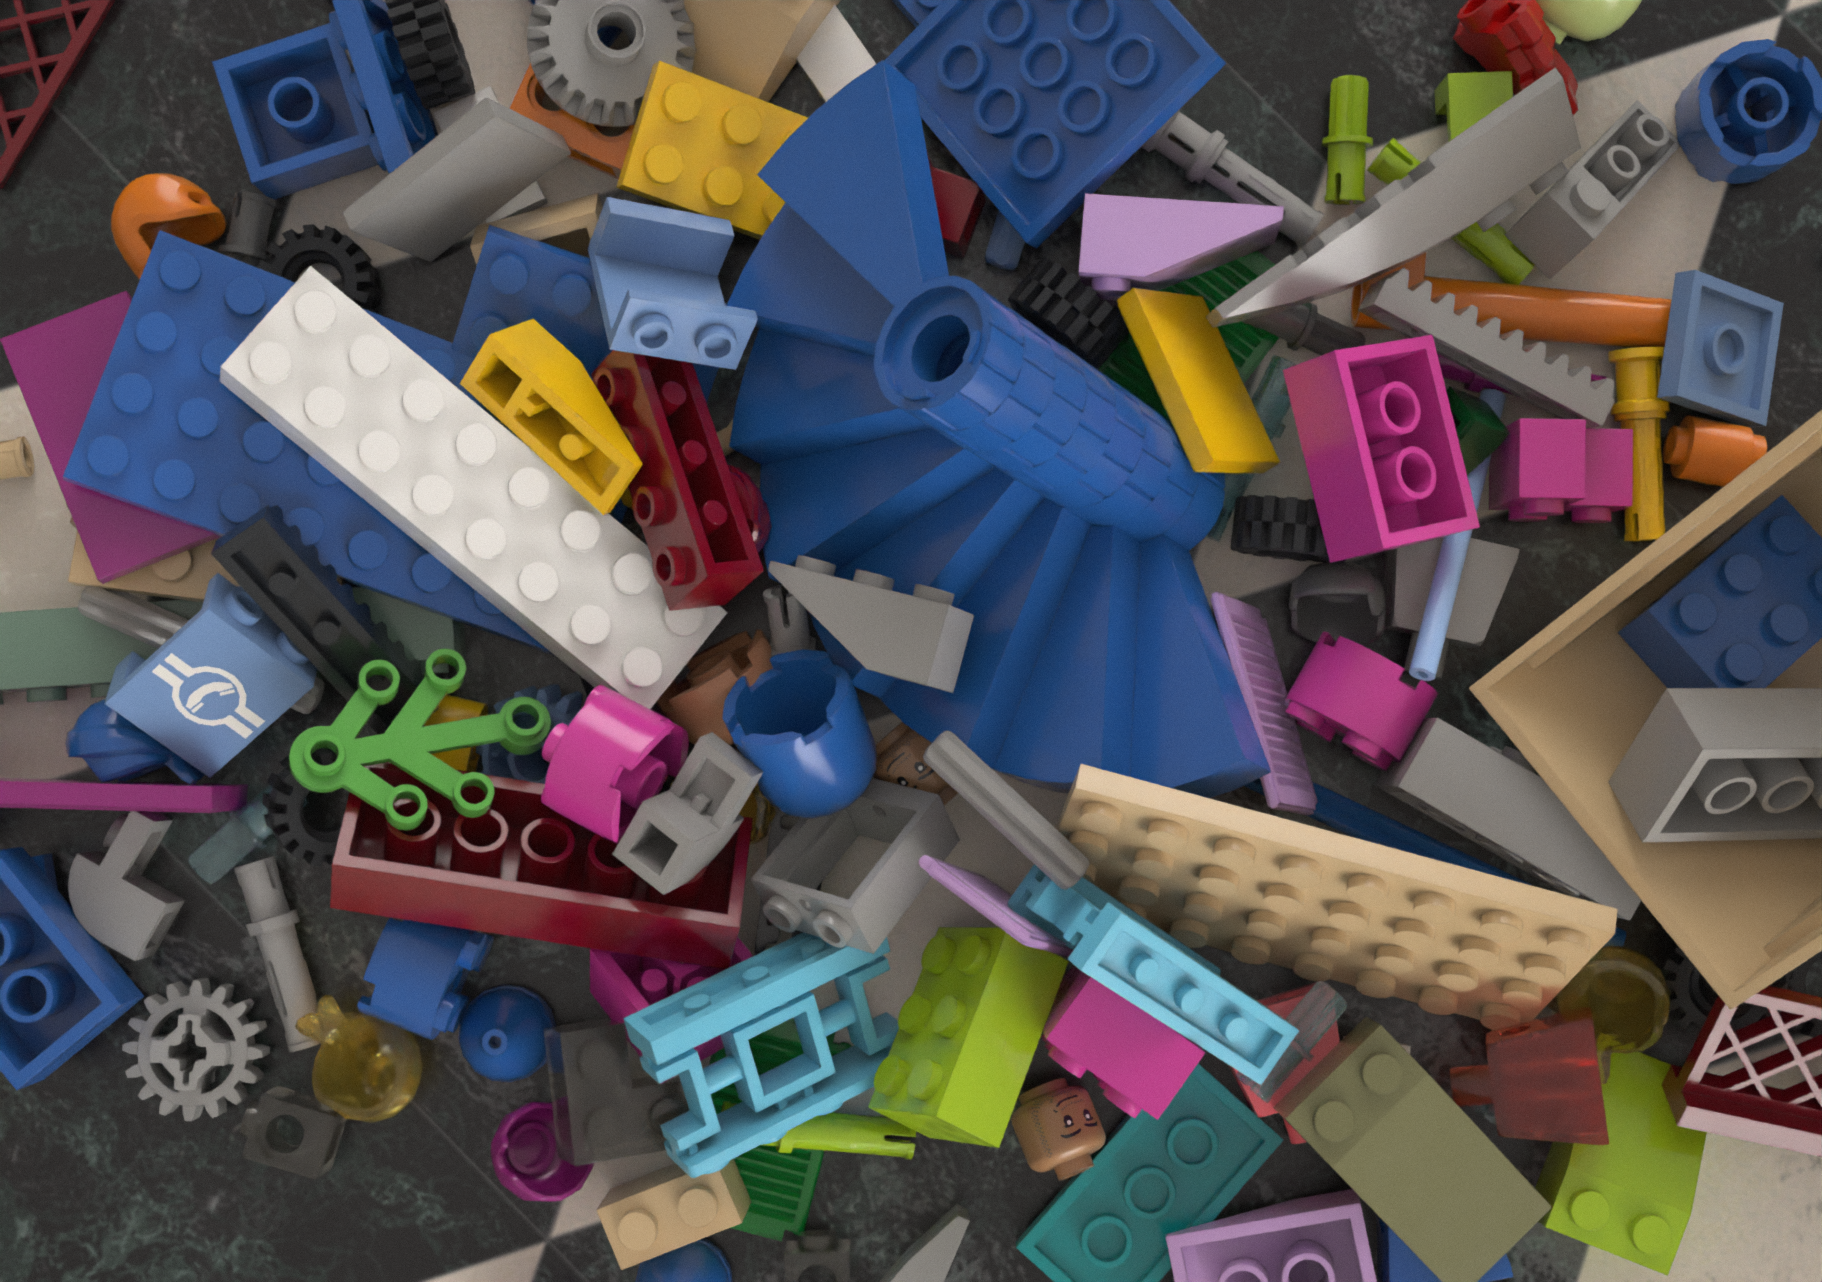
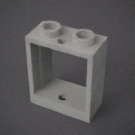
M872 778L864 794L849 807L829 816L813 819L800 817L750 880L764 904L763 912L765 916L779 929L786 932L801 931L820 937L830 945L838 948H843L846 945L874 954L932 878L928 872L919 866V859L927 855L945 861L960 839L938 794ZM859 835L891 843L890 847L849 899L816 890Z

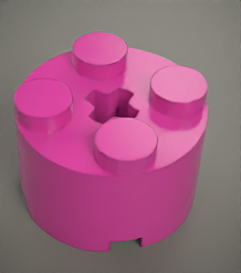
M1323 631L1285 698L1286 702L1289 703L1285 713L1298 720V726L1327 742H1331L1335 733L1344 737L1341 742L1354 750L1352 754L1386 772L1392 761L1400 763L1436 699L1438 692L1423 680L1419 681L1416 688L1401 681L1405 670L1403 667L1342 636H1339L1337 641H1335L1329 632Z
M598 685L589 694L584 707L577 713L569 726L564 723L556 725L545 741L542 757L550 762L546 775L545 787L541 795V802L562 816L618 844V840H621L642 802L659 795L668 774L675 778L679 774L687 759L688 733L672 720L604 685Z

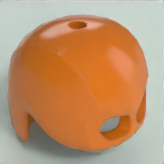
M168 173L147 174L129 183L116 200L111 216V230L115 243L126 264L139 279L159 230L197 245H207L219 239L226 228V220L223 213L212 203L206 191L188 179Z

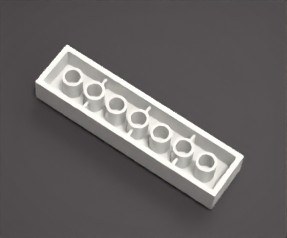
M312 266L304 272L220 368V382L594 688L598 685H604L651 709L728 613L720 606L669 611L662 588L654 577L653 560L645 543L610 514L603 515L532 449Z

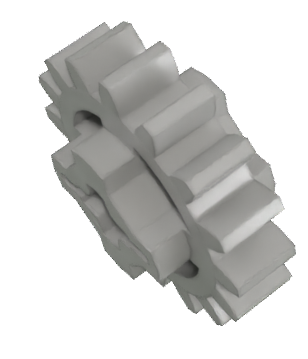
M208 978L193 980L190 992H188L184 983L179 981L166 986L168 1000L159 994L149 996L144 1000L145 1006L151 1014L150 1016L138 1015L130 1019L128 1024L135 1031L139 1032L140 1036L139 1039L123 1044L122 1051L137 1055L138 1064L130 1067L125 1073L127 1078L143 1076L147 1082L138 1095L141 1100L156 1094L162 1097L159 1114L166 1116L174 1112L179 1105H183L184 1120L193 1121L201 1116L205 1106L208 1114L214 1118L227 1112L226 1099L238 1105L249 1097L242 1082L254 1084L262 1080L264 1073L252 1064L255 1059L270 1054V1047L255 1043L254 1035L264 1030L267 1024L266 1021L249 1022L246 1014L255 1003L251 998L237 1004L230 1001L234 985L230 983L221 985L212 994ZM183 1008V1014L178 1015V1027L170 1033L160 1034L168 1018ZM219 1016H221L229 1025L233 1032V1035H231L218 1021ZM195 1038L197 1046L206 1047V1057L199 1059L197 1052L188 1051L187 1041ZM160 1063L171 1073L174 1081L168 1077ZM234 1064L226 1080L217 1088L210 1090V1084L215 1082V1070L220 1066Z

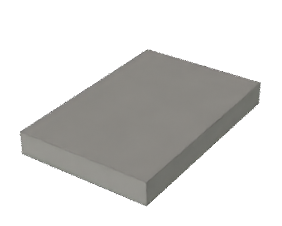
M484 98L347 207L342 213L350 231L432 262L570 155L571 152L563 135L489 98Z

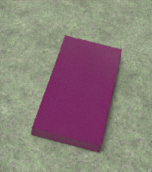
M127 291L0 339L97 580L102 584L221 537L216 535V533L159 515L63 479L68 461L132 301V297Z
M0 778V807L215 813L243 810V807H247L248 784H188L142 781L101 782L100 780Z

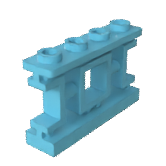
M1034 864L1008 901V907L1014 912L1065 942V946L1073 950L1068 960L1079 970L1260 1085H1262L1300 1031L1283 1017L1220 976L1221 970L1212 962L1084 877L1068 890H1064L1057 886Z
M803 932L623 1018L630 1041L642 1052L643 1056L639 1058L643 1070L659 1084L679 1074L690 1111L660 1126L664 1137L667 1139L664 1142L667 1155L688 1176L696 1178L702 1174L717 1172L727 1166L730 1160L759 1145L778 1141L785 1136L788 1130L817 1115L832 1113L839 1109L843 1102L874 1087L875 1073L881 1062L888 1056L899 1027L898 1020L887 1012L872 1019L862 983L890 970L888 959L883 956L890 952L887 937L875 953L872 954L846 945L843 948H838L830 945L820 937ZM834 979L840 1001L822 1010H818L815 996L810 991ZM794 1017L803 1054L758 1075L748 1040ZM847 1026L850 1040L854 1046L831 1057L826 1036ZM720 1035L726 1057L702 1068L698 1052L694 1047ZM735 1083L739 1099L743 1102L716 1115L710 1094Z

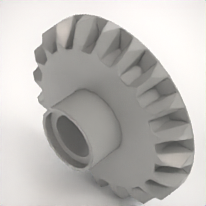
M537 0L533 6L527 30V47L530 63L544 91L566 112L583 121L600 126L623 127L635 125L653 64L662 61L691 72L696 53L694 23L688 17L684 0ZM605 26H616L627 34L630 46L622 50H612L600 41L597 31Z

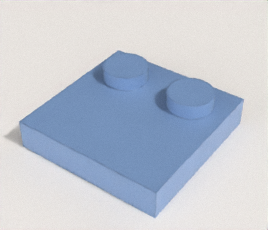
M1697 270L1675 273L1657 398L1733 424L1750 428L1766 426L1784 303Z

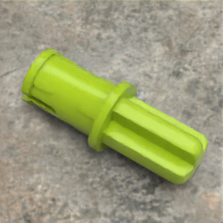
M1344 75L1333 79L1331 82L1329 136L1322 138V146L1328 148L1326 195L1324 196V202L1327 204L1350 205V201H1353V204L1360 205L1366 202V196L1364 195L1366 148L1373 146V139L1367 137L1369 82L1365 77Z

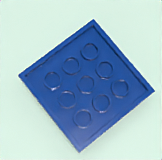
M943 0L884 60L915 84L921 118L1023 240L1036 249L1084 203L1085 194H1093L1226 64L1221 56L1170 0Z

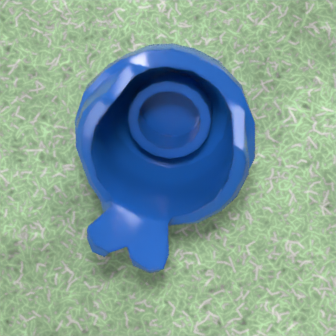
M106 699L89 706L79 715L73 728L67 732L65 745L68 757L83 758L101 782H110L116 779L118 781H127L164 766H168L181 780L188 784H196L197 780H201L205 775L104 704Z

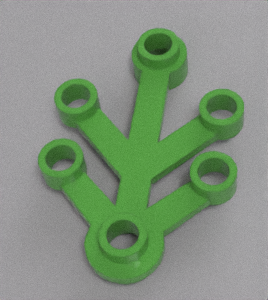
M439 649L428 657L424 679L384 734L357 738L377 706L391 702L398 693L400 676L396 667L385 660H373L362 667L359 673L358 690L331 726L309 728L295 739L290 749L289 764L294 778L303 787L321 793L332 792L343 787L385 813L387 821L394 828L412 830L423 822L426 815L427 798L423 791L409 784L399 785L394 788L363 766L390 762L450 799L456 811L461 815L470 818L484 815L492 805L495 793L492 781L486 775L479 772L462 774L432 754L499 742L507 751L513 754H532L544 745L551 727V718L547 708L540 701L531 697H516L506 702L501 708L500 713L424 726L444 697L460 688L466 672V663L458 652L452 649ZM447 663L456 669L457 675L451 679H441L434 674L433 668L438 664ZM373 675H383L390 680L391 686L386 690L376 691L367 685L366 680ZM521 712L529 713L535 718L537 724L531 729H521L515 725L512 717ZM319 748H329L336 753L337 760L330 765L323 766L315 763L311 755ZM467 786H476L484 792L485 800L478 804L468 803L462 798L461 791ZM408 798L417 804L419 810L412 816L404 817L396 813L393 804L399 799Z

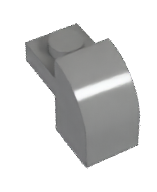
M713 732L701 736L670 789L642 802L615 848L613 855L663 895L686 884L706 865H709L744 820L739 812L764 771Z
M130 811L129 815L125 813L120 815L112 824L104 839L103 846L109 849L106 855L99 851L77 853L69 873V899L73 912L82 927L95 939L133 961L155 955L185 902L183 898L142 876L173 821L160 812Z

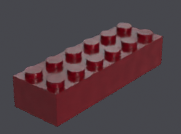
M390 762L363 766L394 788L399 785L409 784L423 791L427 798L426 815L423 822L412 830L394 828L387 821L385 813L351 792L349 793L332 862L330 908L721 969L729 968L740 929L752 817L742 816L744 820L708 866L706 865L686 884L663 895L613 855L618 845L617 843L601 837L542 804L541 795L545 784L486 775L494 785L495 793L492 805L484 815L470 818L458 813L450 799ZM457 770L462 774L469 773L468 771ZM467 786L461 791L462 798L468 803L478 804L485 800L484 792L476 786ZM408 798L399 799L393 804L396 813L404 817L412 816L419 810L417 804Z

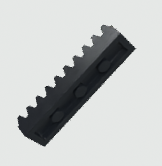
M267 505L217 539L211 551L212 556L348 702L358 690L359 673L365 664L373 660H385L396 667L400 676L396 697L385 705H378L367 722L378 735L384 734L424 679L419 661L417 659L409 661L405 657L404 646L401 641L398 640L392 643L388 638L387 626L383 621L375 624L371 619L370 607L365 602L360 605L355 602L352 587L348 583L341 586L337 582L335 568L331 564L323 566L319 562L318 549L314 545L306 547L302 543L300 529L296 525L288 527L284 523L282 509L278 505L273 507ZM373 675L366 680L367 685L376 691H383L391 686L390 680L383 675Z

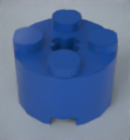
M1773 40L1745 41L1721 53L1696 74L1688 86L1682 90L1675 104V123L1678 142L1689 162L1695 166L1698 175L1711 182L1724 181L1731 184L1756 182L1779 170L1806 152L1811 145V141L1815 138L1820 120H1822V78L1811 60L1805 56L1799 59L1789 50L1773 46L1776 43ZM1747 110H1752L1755 120L1747 114Z
M390 917L375 946L363 979L375 984L372 997L363 995L359 999L357 1004L359 1011L430 1040L436 1038L440 1031L454 1033L463 1018L469 1002V997L461 994L469 972L472 970L480 972L484 967L493 945L494 936L482 931L403 919L401 922Z

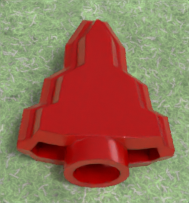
M1468 0L1457 14L1459 23L1453 39L1463 51L1474 56L1487 72L1512 71V86L1515 95L1556 67L1563 77L1572 114L1574 115L1579 110L1575 97L1578 83L1571 68L1555 49L1556 37L1542 19L1544 12L1536 0Z

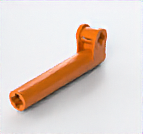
M1426 253L1396 269L1354 286L1352 291L1351 323L1353 327L1393 330L1359 312L1358 309L1372 284L1381 281L1388 274L1405 268L1409 270L1408 288L1428 280L1432 283L1431 299L1449 292L1454 294V311L1474 305L1478 307L1477 323L1493 317L1501 320L1500 334L1519 329L1524 332L1523 340L1622 347H1665L1672 300L1425 276Z

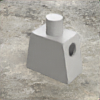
M1443 537L1385 551L1383 588L1386 594L1387 608L1384 629L1411 635L1404 671L1409 672ZM1470 538L1435 678L1442 679L1449 644L1473 648L1481 646L1518 559L1520 549Z

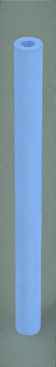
M1495 389L1481 391L1479 398L1488 403L1501 420L1506 396ZM1491 455L1467 475L1476 513ZM1472 530L1443 537L1409 669V674L1416 679L1424 681L1435 679Z

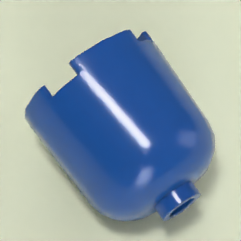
M801 649L777 654L770 658L773 668L760 674L752 686H749L746 676L738 679L724 701L722 718L740 754L764 771L757 784L771 805L785 814L813 819L839 812L849 807L864 794L876 771V743L848 672L834 664L829 653Z

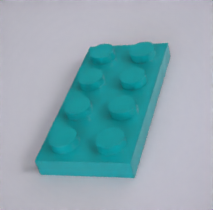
M1198 1063L1158 1120L1143 1109L1136 1118L1129 1114L1105 1140L1104 1145L1091 1156L1095 1166L1070 1179L1015 1242L1016 1248L1054 1282H1159L1172 1268L1166 1234L1212 1222L1284 1140Z

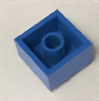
M330 23L212 62L251 183L267 197L274 200L378 165L369 144V135L375 133L369 112L360 107L350 86L349 74L355 72L349 51L348 49H343L338 43Z

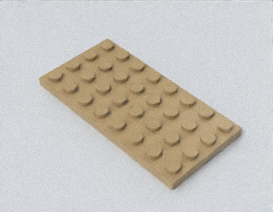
M1084 764L1079 766L1055 825V829L1088 858L1090 864L1083 876L1085 879L1188 947L1198 948L1206 945L1231 952L1234 958L1245 963L1265 964L1268 962L1293 969L1295 974L1307 980L1326 981L1331 979L1356 986L1360 993L1370 997L1388 998L1394 996L1416 1002L1421 1009L1429 1013L1438 1015L1456 1013L1480 1020L1481 1024L1495 1031H1523L1612 938L1616 930L1618 910L1616 908Z

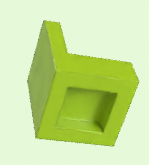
M1512 71L1448 73L1435 89L1436 115L1447 114L1448 142L1513 97Z

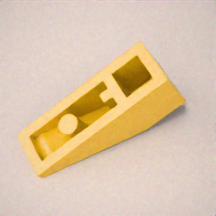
M535 319L489 334L459 384L600 513L605 515L611 512L643 463L581 361Z

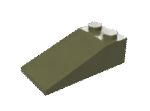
M1365 1017L1273 1107L1442 1282H1477L1552 1208L1418 1062L1382 1025L1368 1017Z

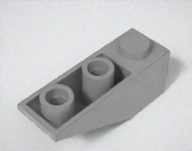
M1637 100L1568 169L1569 173L1556 181L1514 224L1505 236L1538 269L1551 279L1604 230L1680 147L1678 139L1659 118L1652 115Z
M798 555L795 567L770 561L768 571L866 669L943 691L954 692L974 618L973 614L952 606L955 594L920 584H915L912 596L892 591L894 579L858 569L855 571L853 581L834 577L836 565Z

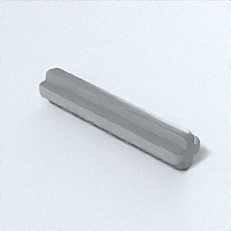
M946 730L927 747L923 754L924 762L1057 886L1068 890L1084 876L1090 864L1088 858L955 734Z

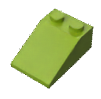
M1594 1034L1535 1187L1541 1196L1552 1206L1538 1222L1546 1228L1668 1276L1691 1216L1707 1132L1677 1126L1661 1085L1671 1064Z

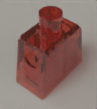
M1580 1007L1486 1033L1488 1064L1450 1068L1453 1101L1459 1107L1494 1104L1499 1136L1590 1145L1609 1144L1590 1007Z

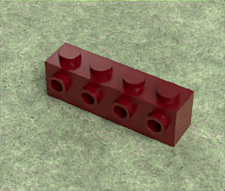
M612 350L591 376L595 386L643 463L628 485L633 500L634 517L642 527L653 560V574L657 583L662 588L669 611L726 605L758 577L764 569L693 363Z

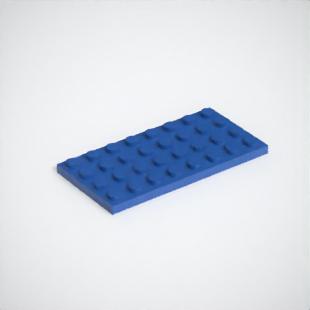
M159 230L68 461L63 479L159 515L216 533V535L221 537L267 505L270 507L278 505L282 509L284 523L288 527L296 525L300 529L302 543L306 547L314 545L318 549L319 562L323 566L331 564L335 568L336 578L555 656L220 382V368L222 364L296 282ZM363 309L514 434L459 384L474 358L452 350L453 343ZM621 497L612 511L608 513L619 523H622L627 509Z

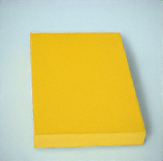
M1132 288L1118 298L1117 306L1193 471L1263 474L1281 463L1218 328L1212 327L1206 319L1210 311L1203 296Z

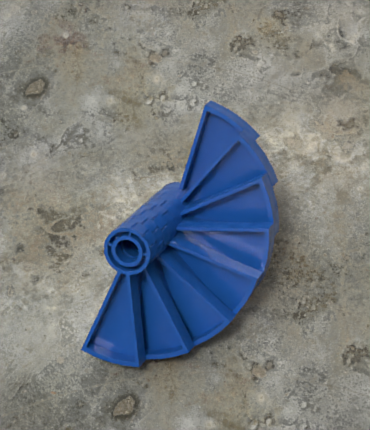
M884 60L880 61L849 82L820 106L781 145L757 174L786 203L760 239L726 305L754 310L758 318L755 326L759 328L742 378L734 411L729 447L761 464L760 492L762 499L767 503L772 525L768 540L763 546L768 577L780 583L768 571L770 561L795 567L798 555L836 565L834 577L853 581L855 571L858 569L894 579L892 591L912 596L915 584H920L955 594L952 606L973 614L974 618L953 693L866 669L810 612L809 614L832 661L848 672L855 687L877 696L904 724L931 743L946 730L951 731L992 770L994 769L1023 783L1054 792L1069 793L1080 764L1211 798L1233 791L1271 773L1189 552L1206 537L1219 517L1225 498V491L1223 490L1226 487L1225 473L1193 471L1171 421L1068 348L1046 335L1038 327L1005 306L972 281L958 276H949L915 84Z

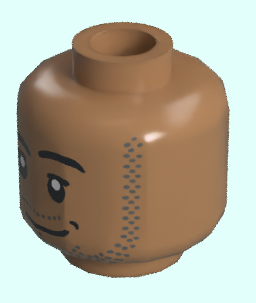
M903 722L876 744L877 762L876 771L873 776L875 779L938 794L944 805L958 794L956 790L924 762L923 754L931 742Z
M1060 1078L1037 1086L1018 1097L1022 1106L1013 1113L1011 1121L1027 1163L1032 1170L1036 1172L1055 1170L1060 1181L1095 1166L1090 1155L1104 1145L1106 1136L1089 1093L1084 1087L1077 1085L1068 1086L1066 1079Z

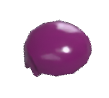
M528 1102L504 1115L491 1142V1160L499 1182L524 1201H562L582 1189L594 1167L595 1156L588 1151L584 1140V1124L553 1102Z

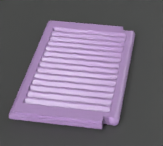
M1219 592L1212 593V598L1210 599L1219 632L1271 773L1260 777L1267 805L1275 810L1303 815L1314 814L1313 810H1316L1315 805L1318 801L1295 719L1285 713L1289 705L1285 700L1288 694L1267 620L1262 618L1260 609Z
M927 855L919 859V866L928 872L931 877L1022 945L1067 957L1073 952L1072 949L1065 946V942L1010 909L1008 901L1012 895L984 875Z

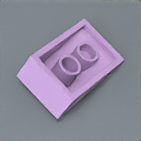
M1085 194L1079 261L1080 281L1087 287L1088 285L1098 292L1096 295L1100 299L1106 300L1111 306H1117V299L1132 288L1159 291L1274 244L1283 220L1284 206Z
M1353 1189L1293 1199L1166 1234L1175 1282H1377L1360 1198Z

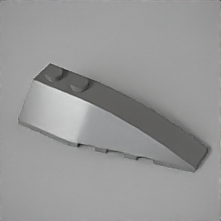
M1556 67L1429 155L1425 161L1412 169L1402 180L1399 181L1398 179L1391 182L1354 210L1355 212L1349 217L1339 219L1301 247V250L1296 254L1287 256L1215 307L1206 316V319L1212 327H1218L1282 312L1343 292L1396 269L1458 235L1475 222L1478 223L1483 232L1494 226L1516 210V207L1509 198L1528 185L1535 195L1541 193L1569 173L1562 161L1581 149L1565 83Z

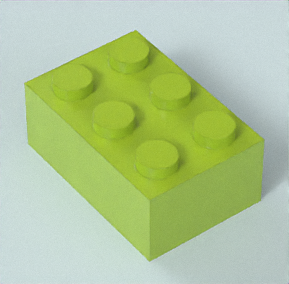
M938 927L936 935L928 942L923 951L921 959L923 968L912 996L905 1001L899 1012V1029L890 1052L881 1062L875 1073V1090L868 1108L929 1138L999 1148L1069 961L1055 953L1022 945L1000 927Z

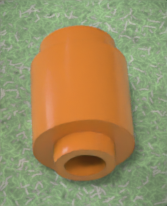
M1688 415L1679 426H1672L1669 429L1663 447V460L1665 463L1670 464L1671 473L1674 478L1724 487L1767 453V442L1764 436L1753 434L1752 429L1748 426Z

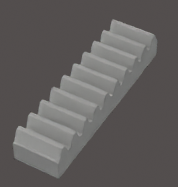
M1405 268L1386 275L1381 281L1370 286L1358 309L1359 312L1408 338L1433 335L1438 354L1559 419H1586V428L1603 426L1615 402V399H1613L1614 380L1606 378L1591 382L1592 369L1588 366L1568 370L1569 356L1565 354L1545 358L1547 344L1541 341L1522 346L1524 332L1517 329L1500 334L1501 320L1497 317L1477 323L1478 307L1474 305L1454 311L1455 295L1450 292L1431 299L1432 283L1428 280L1408 288L1409 270Z

